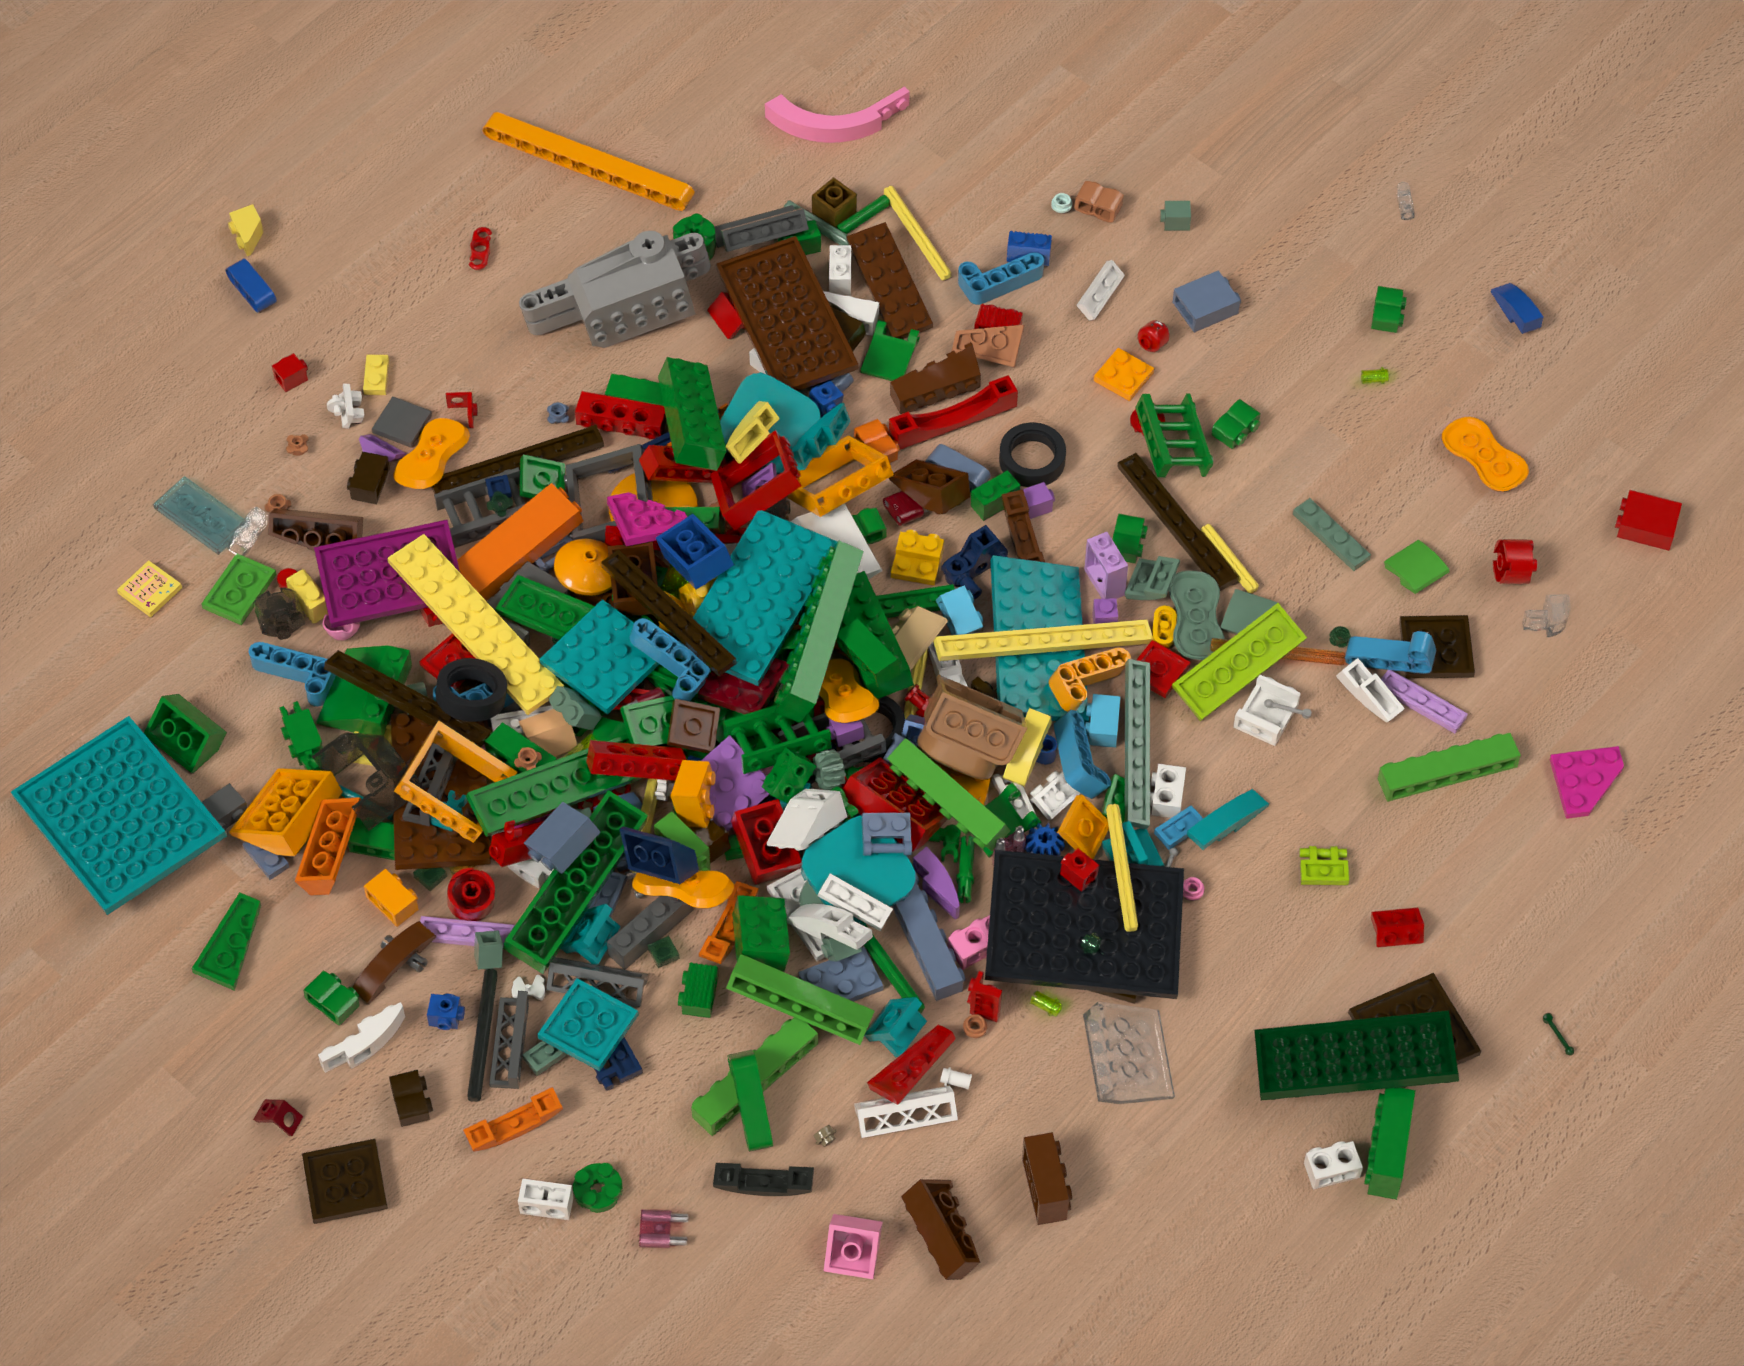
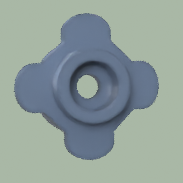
M559 402L548 406L547 412L549 417L547 421L551 424L555 422H568L569 416H567V411L569 407Z

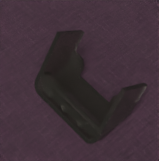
M343 733L314 754L312 758L322 771H331L334 776L362 755H365L377 771L366 781V788L370 793L352 806L354 812L369 831L408 802L395 793L394 790L409 766L383 735ZM413 774L409 781L422 788L420 780Z

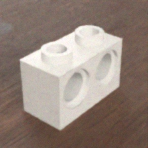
M830 245L829 292L833 294L851 295V245Z
M1158 764L1157 773L1152 772L1151 786H1155V791L1150 792L1151 815L1172 818L1180 813L1186 767Z
M1344 1141L1337 1142L1332 1147L1324 1149L1321 1147L1313 1148L1306 1153L1304 1166L1313 1190L1360 1178L1363 1169L1353 1141L1348 1143ZM1339 1158H1346L1349 1162L1343 1163ZM1315 1164H1323L1326 1168L1320 1169Z
M522 1179L518 1198L520 1214L569 1220L574 1198L572 1185Z

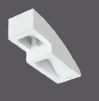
M1359 658L1336 675L1356 699L1385 722H1389L1405 709L1376 673L1372 675Z

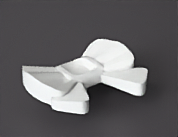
M536 975L532 985H525L522 978L517 977L513 981L512 998H517L518 991H528V996L543 1000L545 996L544 978Z

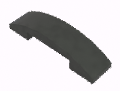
M716 1163L713 1187L747 1195H801L812 1192L814 1167L789 1166V1170L741 1168V1165L736 1163Z

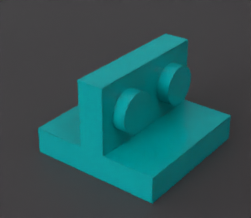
M1130 821L1122 823L1128 863L1164 866L1147 829L1139 828L1134 830ZM1110 838L1102 841V847L1108 860L1114 861Z
M607 904L588 909L561 950L566 954L576 951L591 964H599L608 949L607 941L621 927L609 917L613 909Z
M916 997L890 999L864 1036L870 1042L880 1041L895 1057H899L905 1052L927 1022L918 1011L922 1003Z

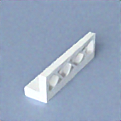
M950 1086L908 1093L898 1105L886 1098L854 1103L862 1138L958 1120L954 1092ZM950 1103V1115L940 1116L935 1112L940 1104ZM922 1107L928 1111V1114L923 1120L917 1121L911 1115L916 1108ZM895 1112L905 1116L900 1124L892 1125L887 1121L889 1116ZM874 1116L880 1120L875 1129L865 1130L864 1118Z

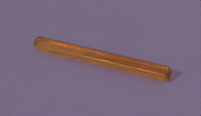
M1212 638L1210 650L1215 652L1229 640ZM1296 647L1282 659L1344 665L1345 653Z

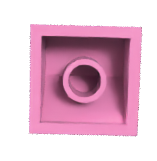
M833 1214L829 1225L824 1271L873 1279L883 1222Z

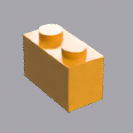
M385 868L364 885L366 898L398 927L419 910L417 904L418 897L411 888L406 889L402 885L401 879L395 873L391 874Z

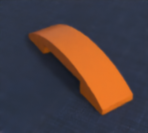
M736 881L733 892L727 899V905L711 936L708 935L699 952V957L719 964L723 963L735 945L732 913L737 896H757L759 888Z
M553 1087L530 1097L532 1102L488 1123L484 1119L463 1129L473 1152L495 1147L520 1137L558 1114L563 1107Z

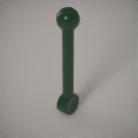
M1545 1013L1543 1022L1550 1025L1564 1046L1565 1054L1573 1055L1574 1048L1568 1045L1553 1023V1016L1550 1013Z

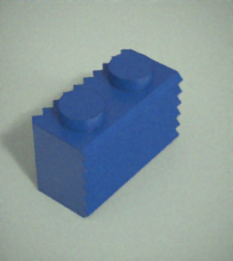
M1010 231L1007 246V262L1035 252L1041 254L1044 257V265L1049 266L1052 236L1043 235L1042 233L1030 234L1028 232L1026 234L1025 232Z

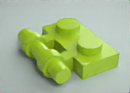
M1316 846L1299 848V857H1308L1309 859H1301L1300 861L1301 885L1349 884L1348 860H1339V858H1347V849H1338V846H1330V848H1317ZM1317 858H1330V860H1317Z

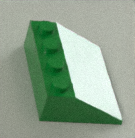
M385 645L347 648L345 654L404 685L412 668L410 650ZM336 675L316 722L327 727L353 733L356 731L362 735H374L383 738L395 706Z

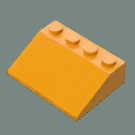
M278 768L229 833L231 836L273 854L296 856L310 837L321 801L324 799H338L343 791L331 771Z

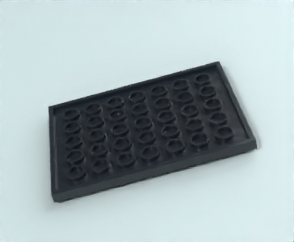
M995 850L985 980L1177 999L1184 868L1128 863L1138 927L1134 932H1127L1124 928L1114 861L1092 859L1099 864L1098 875L1081 892L1060 875L1061 861L1064 856Z

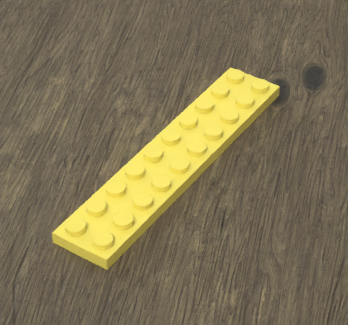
M425 534L388 557V563L467 650L476 659L490 662L504 673L507 680V693L527 715L548 702L557 686L564 687L552 672L540 664V660Z

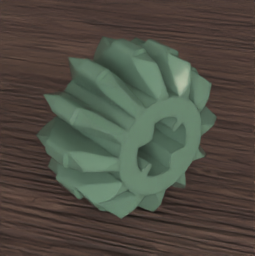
M826 750L813 757V763L816 765L813 774L820 789L830 790L835 786L842 787V784H845V766L838 752Z

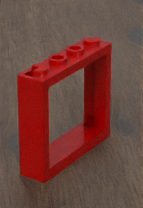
M776 430L770 433L741 463H738L733 458L718 468L717 471L710 474L721 513L734 531L752 520L757 511L767 510L802 486L799 479L801 473L797 469L798 464L793 458L794 453L790 449L791 444L787 438L781 437ZM780 455L785 471L735 504L730 488Z

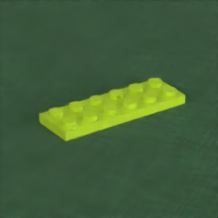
M1277 603L1174 682L1172 687L1195 716L1202 721L1304 642L1307 637L1281 605Z

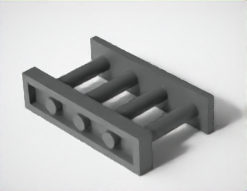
M793 205L714 226L717 248L724 246L726 252L809 230L804 209L794 210Z
M519 468L505 470L502 473L434 494L437 511L446 509L453 528H450L454 548L483 539L526 504L522 496H520L517 486L520 484ZM507 474L511 494L517 507L504 510L500 500L491 501L496 514L482 517L475 498L488 495L485 479ZM467 502L474 521L461 524L454 505Z
M825 712L812 718L818 731L830 726L829 718ZM861 719L864 729V741L855 745L851 743L843 745V750L838 752L840 758L843 759L844 770L886 752V740L882 733L876 736L872 735L864 719ZM803 722L791 726L797 738L810 735ZM782 730L777 732L781 743L788 741ZM813 773L807 783L812 784L816 782Z

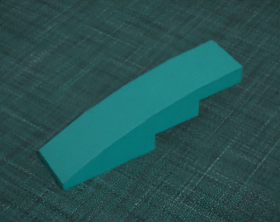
M844 403L838 404L819 419L793 447V458L798 464V470H805L812 458L821 457L828 445L837 444L851 422Z
M1251 789L1203 818L1187 831V836L1202 850H1205L1216 840L1220 842L1232 831L1236 833L1265 810L1269 803L1254 789Z

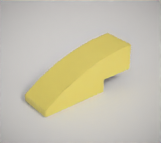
M758 401L741 420L728 440L726 448L738 463H741L770 434L768 430L780 419L768 402Z
M1030 708L1025 717L1027 730L1012 760L1007 764L1003 779L1025 787L1041 752L1043 741L1052 723L1051 716Z

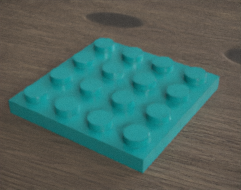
M603 599L539 659L542 666L606 714H609L659 665L658 662L631 643L630 633L634 622Z

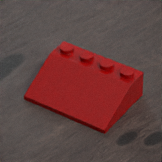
M878 758L852 774L845 784L843 791L849 800L848 803L854 805L861 815L863 813H910L912 852L923 846L948 819L939 812L941 807L935 803L932 806L922 797L925 794L922 790L918 789L915 791L906 783L908 780L906 776L902 774L899 777L890 769L892 765L882 758ZM894 838L900 844H903V838Z

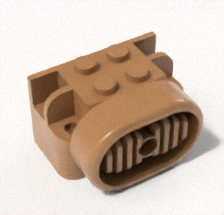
M938 674V686L928 700L929 704L924 713L925 724L917 738L916 745L920 751L937 763L970 777L987 780L992 777L997 765H1006L1012 760L1027 730L1023 712L1018 708Z

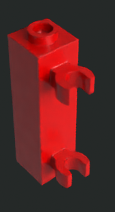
M514 820L506 822L504 824V832L493 834L489 854L501 867L532 859L528 854L530 850L524 842L544 821L519 828L514 827Z

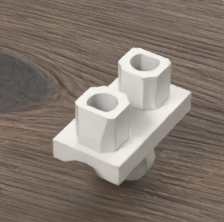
M343 384V392L339 396L333 395L332 399L327 402L328 411L334 413L335 416L341 415L342 428L349 429L351 423H362L364 409L353 408V405L360 406L361 391H353L350 389V384Z

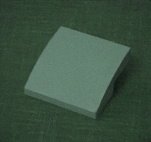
M1158 556L1157 561L1139 558L1125 591L1126 599L1156 600L1165 598L1180 564V559Z
M1235 589L1220 628L1223 631L1237 635L1278 602Z

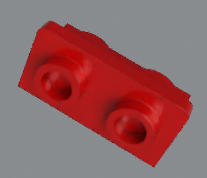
M1418 907L1371 912V921L1376 932L1377 947L1420 944L1424 942V921Z
M979 971L976 978L972 977L968 988L970 993L967 1003L970 1004V1014H977L984 1019L997 1022L1001 1010L1002 990L993 985H984V972Z

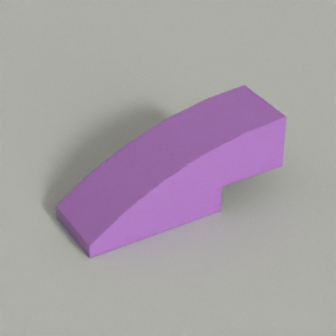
M926 846L913 857V868L923 878L922 890L956 920L959 918L960 905L953 882L945 867Z

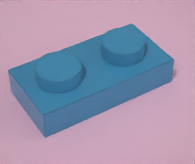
M1190 805L1155 828L1154 834L1170 850L1188 838L1187 831L1201 821L1203 817Z

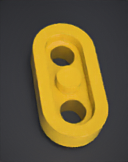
M1166 605L1158 607L1153 617V641L1165 648L1171 647L1174 643L1173 633L1177 614L1172 607Z

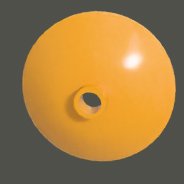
M577 539L566 543L559 549L554 560V572L559 582L568 590L587 596L599 595L611 590V576L601 566V562L608 557L607 546L609 545L594 539Z

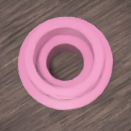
M1195 877L1184 880L1183 897L1188 900L1200 899L1204 894L1203 883ZM1194 888L1196 891H1195V892H1192V891H1189L1188 889Z

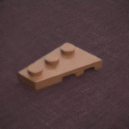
M1025 325L956 331L952 351L958 353L965 349L964 345L971 342L976 358L1015 367Z

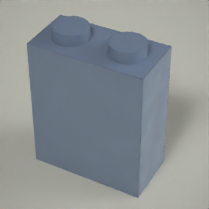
M1218 270L1175 288L1172 303L1192 331L1197 332L1239 314L1241 299L1239 294L1230 287L1228 279L1223 277Z
M562 802L524 844L530 850L528 854L537 863L541 860V863L548 870L552 871L555 869L562 874L599 835L600 831L587 816Z

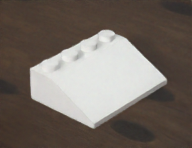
M845 503L821 517L810 512L790 521L835 541L840 540L864 551L857 573L865 571L868 579L883 571Z

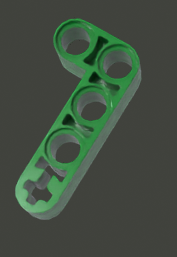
M752 1050L727 1055L728 1064L734 1079L748 1151L773 1147L755 1054Z

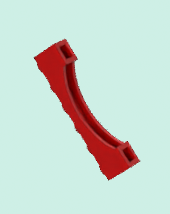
M1009 375L990 381L988 386L970 398L948 408L924 414H910V412H906L890 418L889 436L892 440L897 441L900 450L1017 407L1018 390Z

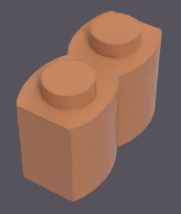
M1085 181L1075 199L1074 208L1083 214L1094 215L1102 221L1114 222L1123 205L1124 195L1116 189L1104 188L1097 182Z

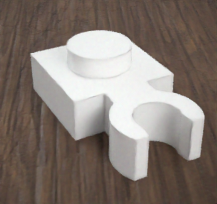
M657 779L656 799L668 801V797H671L674 783H671V780Z

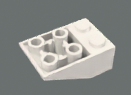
M804 789L791 798L770 835L767 846H775L780 849L795 848V850H803L815 839L823 837L825 832L837 827L839 822L847 818L840 791Z

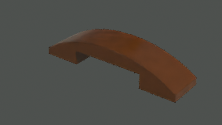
M1024 490L1002 494L1004 512L1018 559L1045 562L1029 517V507Z
M420 921L409 926L374 957L352 988L369 1005L386 988L384 984L416 952L420 954L436 938V935Z

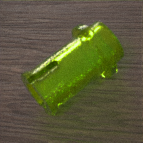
M1383 367L1377 370H1361L1362 384L1376 382L1384 384L1389 381L1388 369Z
M1038 990L1035 991L1034 995L1036 997L1032 996L1030 1004L1048 1012L1050 1017L1058 1016L1063 1006L1060 1000L1057 998L1054 1000Z

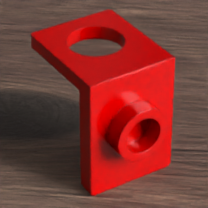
M472 392L446 393L447 408H467L469 428H474V416H478L477 403H473ZM462 398L463 401L460 403L453 402L452 399Z

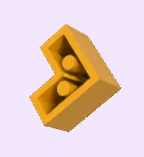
M682 760L670 796L677 817L687 827L707 828L710 819L714 817L715 810L714 805H711L709 799V791L711 785L715 784L716 775L712 771L709 761Z

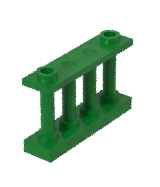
M1186 393L1180 405H1155L1150 394H1142L1135 409L1157 478L1166 477L1172 466H1198L1201 476L1206 477L1213 466V456L1210 455L1196 412V404L1193 402L1191 394ZM1181 413L1184 422H1161L1158 420L1157 414ZM1162 431H1187L1189 439L1167 440ZM1193 448L1195 457H1172L1168 449Z
M776 705L723 721L724 738L726 739L731 735L735 741H738L744 753L741 755L743 774L774 766L778 756L785 747L803 756L831 749L830 729L818 731L812 720L814 717V707L802 720L810 735L800 738L796 737L790 726L798 722L776 713ZM781 728L788 741L775 745L768 731ZM759 734L766 748L753 751L747 737Z

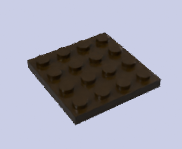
M1434 973L1349 1008L1348 1014L1352 1020L1449 1010L1457 1065L1481 1054V1049Z

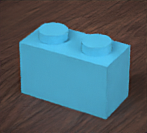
M965 585L942 594L936 599L943 617L948 620L946 624L951 635L973 634L983 627L982 615L979 611L975 610L973 595L970 590H966Z
M1093 694L1092 703L1087 702L1086 716L1091 717L1090 722L1085 724L1086 733L1089 736V745L1116 748L1120 696Z

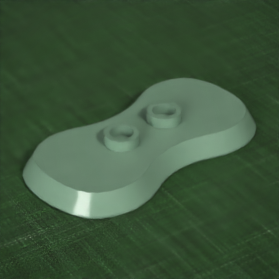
M1181 571L1176 573L1169 588L1170 597L1177 610V623L1173 633L1174 644L1183 656L1204 660L1225 644L1224 634L1216 618L1220 589L1215 579L1207 573L1200 571Z

